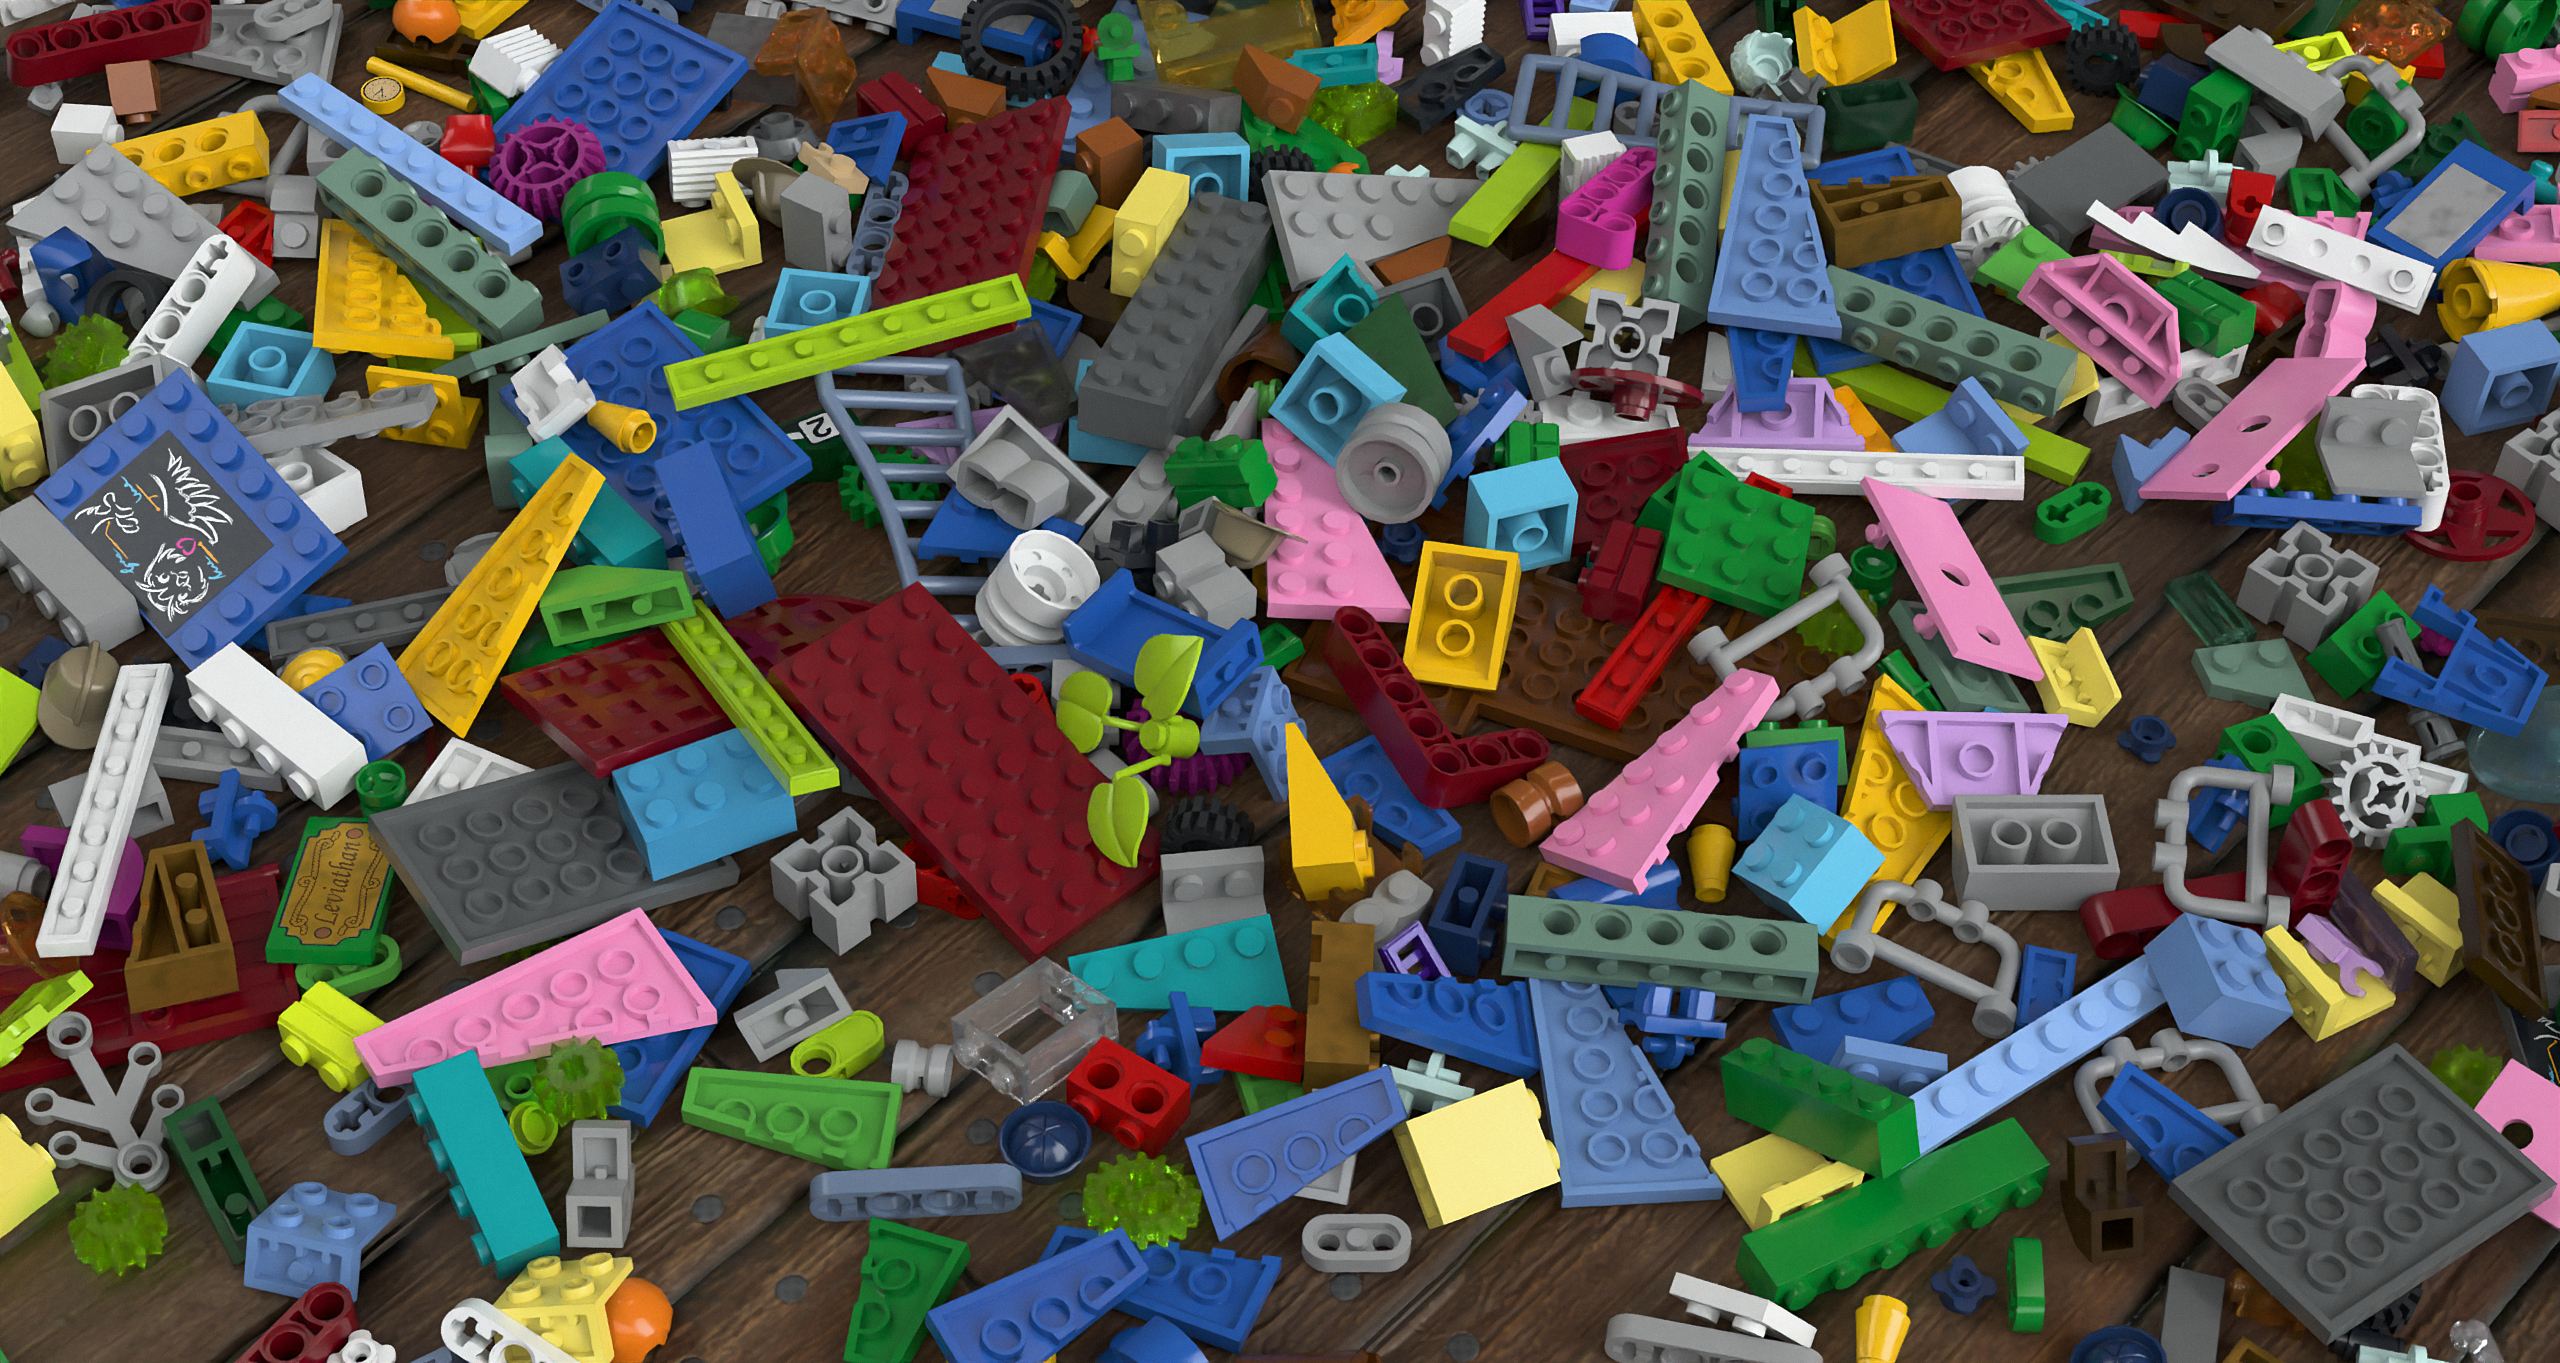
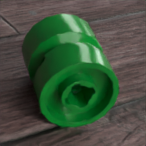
M2403 79L2396 83L2400 90L2410 85ZM2373 86L2347 116L2346 121L2347 133L2352 141L2360 148L2370 152L2395 142L2408 126Z

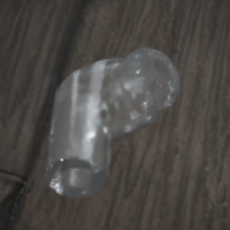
M2470 1319L2468 1323L2458 1321L2452 1326L2450 1340L2452 1343H2455L2454 1348L2460 1352L2469 1351L2473 1363H2503V1357L2486 1324Z

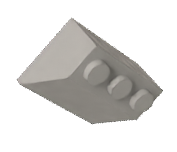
M2239 25L2208 46L2204 55L2212 73L2222 68L2254 88L2250 100L2256 105L2261 104L2268 113L2288 126H2297L2301 134L2313 142L2318 140L2346 103L2343 90L2340 89L2343 85L2337 78L2325 71H2322L2319 75L2306 67L2308 62L2302 56L2290 49L2283 53L2272 46L2274 41L2271 37L2257 28H2253L2250 32Z
M158 353L39 393L50 476L178 367L192 380L190 367Z
M1009 404L1001 410L946 472L953 481L957 482L959 465L962 459L992 440L1001 439L1021 448L1031 460L1046 462L1056 467L1067 477L1069 486L1065 506L1053 516L1085 526V533L1113 498L1028 419Z
M2103 794L1954 795L1952 801V876L1958 908H1960L1964 901L1976 900L1986 905L1989 911L2078 910L2085 900L2095 894L2115 891L2120 868Z

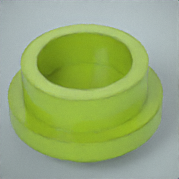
M527 1101L514 1106L506 1117L522 1155L534 1156L545 1152L557 1136L558 1122L555 1114L550 1108L537 1102Z

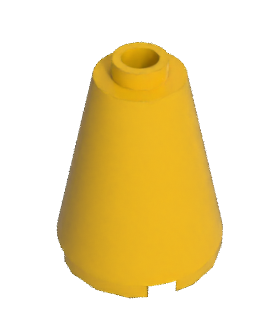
M2465 257L2452 260L2444 267L2438 280L2437 290L2444 289V303L2437 304L2438 315L2444 330L2456 342H2460L2462 336L2475 332L2533 321L2560 308V275L2553 269Z

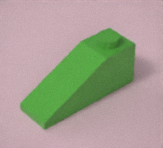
M585 565L554 572L540 598L539 607L554 647L696 616V608L683 571Z

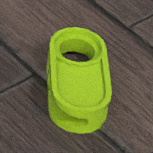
M864 1010L853 1011V1014L815 1033L794 1048L790 1056L792 1075L849 1079L875 1062L882 1055L885 1048L883 1023L872 1012ZM815 1058L825 1059L831 1064L825 1072L820 1074H809L802 1069V1066L807 1061Z

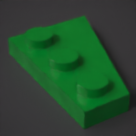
M871 1216L868 1230L870 1236L867 1256H863L860 1294L858 1302L853 1306L843 1361L844 1363H911L929 1332L925 1325L927 1311L945 1304L969 1262L971 1253L968 1243Z

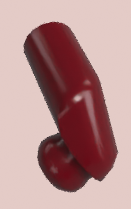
M11 247L0 251L1 301L11 300L19 294V289L10 271L20 269L19 256L16 250Z

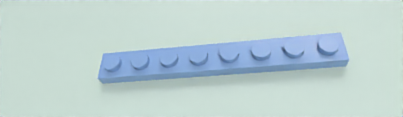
M312 72L305 74L277 91L281 106L346 149L350 150L356 146L368 157L371 155L376 156L386 166L389 174L397 181H407L415 189L419 197L431 205H436L446 215L508 256H513L543 236L541 221Z
M2146 954L1910 1096L1909 1098L1915 1101L1920 1147L1919 1158L2167 1005L2168 1003Z

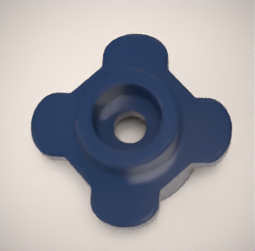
M1410 520L1406 523L1386 524L1383 529L1382 539L1376 540L1375 543L1383 556L1388 555L1392 560L1399 561L1403 565H1410L1417 561V553L1420 548H1423L1424 541H1428V536L1420 531L1419 526L1415 522Z
M2142 715L2132 721L2128 732L2119 734L2117 742L2122 749L2131 750L2144 763L2157 764L2160 762L2161 754L2166 749L2174 748L2176 738L2169 731L2168 725L2163 720L2151 715Z
M1966 1256L1955 1257L1950 1268L1944 1272L1934 1273L1930 1281L1932 1290L1939 1294L1942 1304L1948 1310L1963 1315L1975 1312L1981 1306L1983 1298H1992L1997 1291L1996 1281L1992 1277L1981 1274L1974 1267L1973 1260ZM1959 1283H1967L1969 1287L1961 1286Z

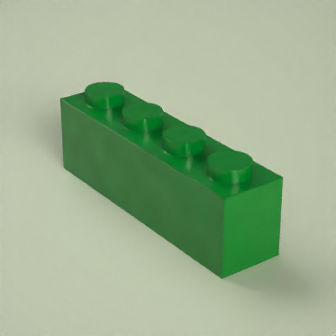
M1756 1037L1742 1043L1741 1047L1720 1058L1727 1114L1882 1180L1920 1157L1914 1099L1891 1091L1885 1086L1876 1085L1851 1075L1845 1070L1836 1069L1814 1060L1808 1055L1800 1054L1774 1044L1765 1038Z

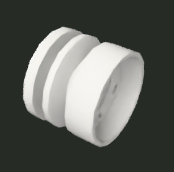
M1969 166L1947 175L1962 199L1961 242L1952 243L1951 245L1969 282H1974L1972 281L1980 266L2030 224L2024 216L2022 209L2016 203V198L2005 179L1997 170L1987 166Z
M1030 530L1018 535L976 595L975 611L982 628L1001 647L1063 644L1065 637L1062 623L1099 589L1100 577L1094 562L1073 541L1049 530Z

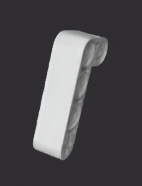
M224 234L214 235L200 246L126 350L120 361V366L160 353L190 367L192 381L210 399L207 384L191 367L250 285L256 272L254 261L230 236Z
M2361 384L2356 386L2351 392V397L2418 401L2422 412L2410 450L2427 490L2424 499L2406 498L2407 506L2422 507V525L2412 530L2426 532L2437 529L2441 523L2450 487L2437 397L2432 392L2417 387Z

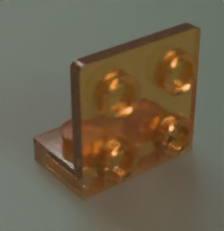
M825 7L783 12L753 63L760 77L777 74L779 76H787L796 72L823 124L832 122L857 76L855 62L848 55L840 38L839 30L832 22Z

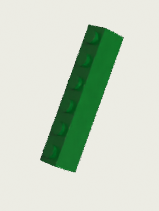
M2011 1117L1927 1154L1884 1180L1875 1177L1742 1236L1735 1267L1755 1296L1770 1300L1785 1310L1796 1311L1807 1306L1817 1295L1833 1288L1837 1290L1846 1289L1856 1283L1862 1275L1877 1268L1890 1269L1898 1265L1908 1254L1924 1247L1928 1249L1937 1248L1959 1231L1968 1227L1974 1229L1981 1228L1990 1223L1999 1213L2015 1206L2019 1209L2028 1207L2042 1195L2050 1163L2015 1118Z

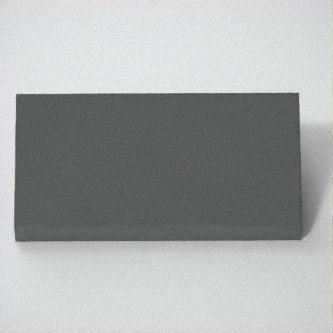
M1447 267L1375 290L1379 296L1378 302L1380 305L1395 292L1399 291L1434 364L1442 361L1438 341L1469 317Z

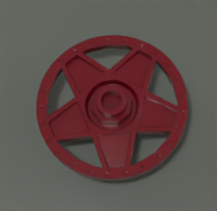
M1604 367L1578 368L1570 372L1569 383L1575 388L1584 392H1590V394L1611 399V406L1615 408L1614 416L1638 422H1648L1650 414L1656 412L1657 403L1672 405L1675 409H1693L1703 405L1705 396L1702 391L1690 386V384L1636 370Z
M2448 470L2449 481L2452 484L2449 487L2440 526L2432 531L2410 530L2400 535L2416 549L2441 559L2458 562L2490 561L2510 555L2528 542L2534 531L2535 510L2529 498L2519 488L2504 479L2477 471ZM2504 495L2509 497L2520 508L2522 515L2498 507ZM2423 536H2445L2451 547L2431 542ZM2486 536L2512 537L2505 543L2483 548Z

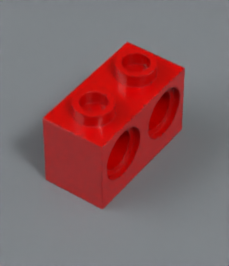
M1102 1036L1066 1078L1067 1105L1082 1114L1088 1125L1097 1126L1113 1135L1124 1147L1130 1150H1139L1154 1159L1190 1116L1191 1084Z

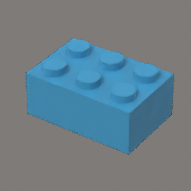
M737 728L611 771L619 811L653 882L798 830L793 797L789 796Z

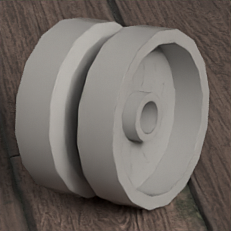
M1401 402L1378 405L1364 414L1337 457L1335 478L1339 492L1351 508L1367 519L1385 524L1406 523L1422 515L1450 469L1452 449L1448 434L1436 418L1420 407Z

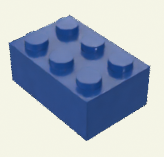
M704 439L654 461L660 480L653 483L655 491L664 509H668L671 519L668 520L669 527L678 546L683 547L686 558L683 559L685 568L693 584L698 586L707 607L716 605L726 621L779 598L735 488L708 439Z

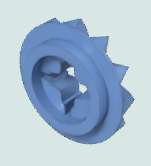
M1482 89L1456 109L1457 119L1464 115L1481 126L1489 124L1494 127L1502 120L1508 121L1513 96L1496 89ZM1483 109H1485L1486 113H1489L1491 117H1488L1487 114H1483Z

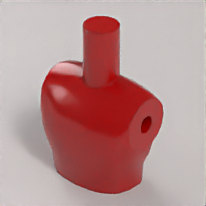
M475 114L445 117V129L440 142V156L479 181V168L489 167V158L495 155L497 138L492 127L491 116Z
M2273 281L2268 284L2255 286L2240 295V297L2255 304L2257 307L2254 331L2264 337H2267L2303 312L2304 304L2300 296L2281 282Z

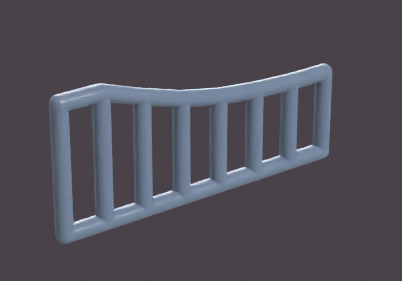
M1526 54L1521 60L1506 128V136L1512 141L1562 145L1561 141L1565 139L1609 131L1616 91L1621 89L1639 94L1641 99L1634 135L1614 134L1619 143L1625 145L1627 150L1635 147H1649L1658 151L1656 146L1657 138L1651 137L1657 99L1662 100L1669 90L1677 86L1618 72L1571 57ZM1536 71L1561 73L1550 127L1525 125ZM1577 77L1601 84L1592 131L1567 129ZM1722 94L1730 98L1725 151L1742 149V146H1736L1740 114L1749 115L1750 113L1793 118V120L1808 121L1804 152H1801L1803 170H1815L1819 167L1826 115L1825 109L1822 106Z
M883 356L814 375L819 402L855 459L880 511L892 547L902 588L905 589L919 581L931 595H977L989 577L919 576L914 557L918 555V544L922 538H908L902 519L933 520L944 501L895 500L887 482L956 484L946 474L952 465L877 463L867 446L961 448L963 454L977 438L959 361L952 358ZM832 372L945 376L948 393L835 389ZM845 408L953 412L956 429L856 426ZM935 553V557H961V555ZM979 557L986 558L989 575L992 574L1001 561L999 558ZM950 614L968 633L983 630L977 615Z

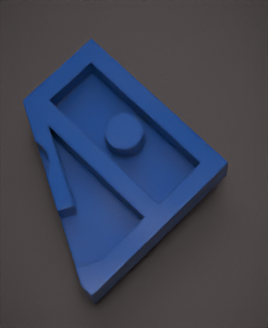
M899 111L835 122L832 123L826 144L833 148V154H842L853 159L856 167L869 178L870 183L883 187L887 184L908 120Z

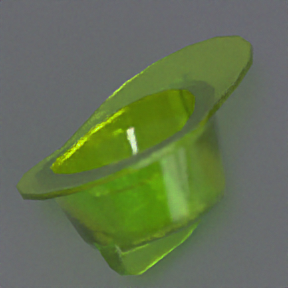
M707 267L682 271L671 275L662 284L658 293L659 309L672 322L682 311L688 308L720 317L731 312L740 304L738 297L725 294L714 272Z

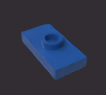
M2026 944L2022 955L2016 1003L2018 1011L2013 1034L2072 998L2076 954Z

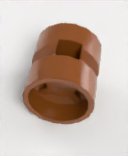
M1548 761L1526 773L1527 781L1521 778L1515 779L1493 791L1490 796L1492 816L1499 830L1516 847L1525 848L1544 838L1551 829L1554 830L1560 823L1569 820L1584 806L1583 795L1577 781L1570 771L1557 761Z

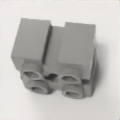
M1591 288L1584 329L1594 330L1592 343L1581 341L1576 369L1589 367L1619 368L1621 370H1636L1666 377L1670 357L1659 355L1661 343L1671 344L1673 341L1680 304L1644 297L1642 308L1625 305L1627 294ZM1622 332H1629L1632 334V341L1639 343V347L1637 350L1631 348L1630 353L1620 352V346L1614 344V338L1621 339Z
M2560 407L2539 421L2536 432L2527 428L2504 444L2493 476L2504 479L2519 488L2530 501L2536 504L2535 514L2559 532Z
M2300 520L2279 539L2276 551L2268 548L2248 566L2236 606L2266 625L2269 622L2278 621L2285 626L2282 635L2307 651L2313 652L2338 628L2339 622L2343 624L2368 602L2380 568L2350 549L2340 554L2330 548L2332 538Z
M1205 531L1156 552V574L1153 575L1156 599L1226 630H1229L1241 617L1249 620L1256 616L1257 589L1236 566L1230 568L1225 563V553Z
M847 806L817 827L818 839L809 845L804 839L800 838L770 859L774 898L799 921L805 917H812L813 933L838 956L843 955L871 935L870 922L873 919L879 918L888 923L918 902L915 862L889 840L878 847L876 845L875 828L850 806Z

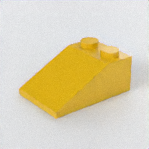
M1424 541L1403 662L1417 682L1496 693L1514 618L1522 571L1519 553Z
M1285 723L1292 864L1307 901L1367 896L1366 878L1375 877L1372 847H1368L1366 830L1357 829L1351 811L1296 723Z

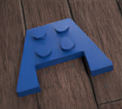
M2430 584L2413 612L2411 619L2455 642L2440 674L2436 679L2391 655L2371 691L2517 738L2526 725L2549 675L2501 637L2495 643L2474 627L2477 618L2465 609L2460 610L2457 614L2441 601L2445 593Z

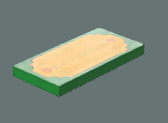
M309 817L265 947L267 963L373 965L399 876L368 832L369 818Z

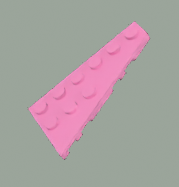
M1262 418L1261 440L1268 454L1267 462L1272 464L1278 478L1277 487L1263 502L1264 524L1284 530L1308 541V544L1287 538L1265 562L1267 617L1333 620L1335 612L1343 606H1356L1369 612L1377 622L1409 623L1412 608L1359 512L1351 508L1339 492L1335 478V469L1275 418Z
M1740 668L1738 671L1727 676L1717 690L1705 700L1694 705L1684 719L1671 730L1661 734L1651 748L1637 760L1627 764L1618 777L1603 790L1594 793L1585 806L1569 820L1560 823L1554 829L1553 834L1538 846L1545 861L1641 895L1648 885L1645 875L1652 865H1662L1670 852L1666 844L1673 834H1678L1687 829L1719 782L1717 770L1723 762H1733L1739 753L1737 741L1741 735L1757 727L1779 695L1780 690L1774 677Z
M638 907L353 1039L355 1053L380 1089L411 1083L412 1073L471 1049H474L484 1069L718 1024L717 1010L643 910Z

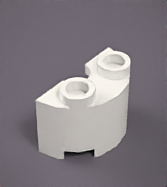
M553 343L511 377V381L518 394L515 403L522 413L528 417L531 424L527 426V429L537 443L555 434L560 436L597 404L595 395L587 381L583 378L577 383L575 376L565 364L568 358Z

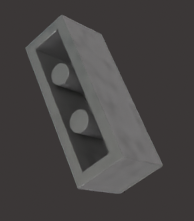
M1145 78L1112 82L1110 119L1119 116L1131 128L1170 135L1236 132L1240 136L1242 94Z

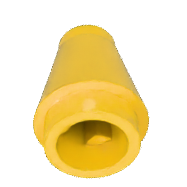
M599 400L588 411V424L626 454L643 453L650 448L655 440L656 424L644 410Z
M1716 824L1701 825L1693 829L1691 838L1686 843L1695 896L1703 902H1719L1726 897L1736 842L1731 838L1730 830L1724 826Z
M1870 1295L1864 1298L1863 1305L1856 1310V1363H1895L1911 1324L1907 1316L1908 1308L1902 1301L1885 1295Z

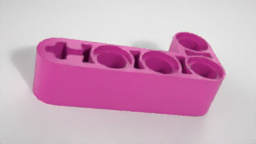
M1635 147L1627 150L1559 204L1555 247L1566 255L1607 270L1628 268L1632 263L1636 233V220L1633 217L1653 199L1654 184L1652 179L1656 170L1657 150L1649 147Z

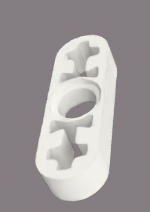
M468 1298L461 1301L442 1321L441 1335L444 1343L452 1352L469 1363H507L504 1355L505 1348L513 1344L524 1347L529 1352L532 1363H581L482 1299ZM469 1317L474 1318L478 1322L475 1328L477 1333L472 1338L463 1333L466 1326L464 1321ZM498 1332L503 1337L489 1352L486 1350V1347L493 1341L491 1338Z

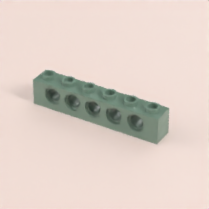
M1692 78L1669 90L1663 96L1660 104L1661 122L1656 141L1658 148L1656 170L1652 179L1654 189L1652 206L1649 211L1650 228L1648 244L1645 249V276L1641 286L1642 303L1644 297L1680 304L1675 331L1680 334L1707 320L1713 288L1730 98Z
M354 146L315 177L322 203L493 344L496 345L529 334L545 321L541 305L542 295L530 281H520L515 277L503 259L495 254L490 256L483 251L471 233L464 229L459 231L451 225L449 219L436 205L429 207L419 199L415 189L407 181L401 180L399 182L392 177L386 166L376 156L371 155L368 157Z
M1829 264L1827 267L1829 282L1832 284L1837 316L1840 317L1842 325L1841 339H1829L1852 346L1862 352H1869L1888 359L1901 366L1910 367L1938 377L1945 382L1959 385L1960 382L1973 376L1991 397L2053 419L2074 384L2078 358L2077 351Z
M1509 894L1503 926L1501 975L1638 988L1641 981L1673 987V992H1681L1682 986H1691L1714 991L1716 996L1811 1004L1819 974L1817 924L1798 923L1790 920L1777 921L1747 918L1739 915L1726 916L1695 913L1688 910L1675 911L1644 908L1636 905L1623 906L1592 903L1585 900L1572 901L1541 898L1533 895L1520 896Z

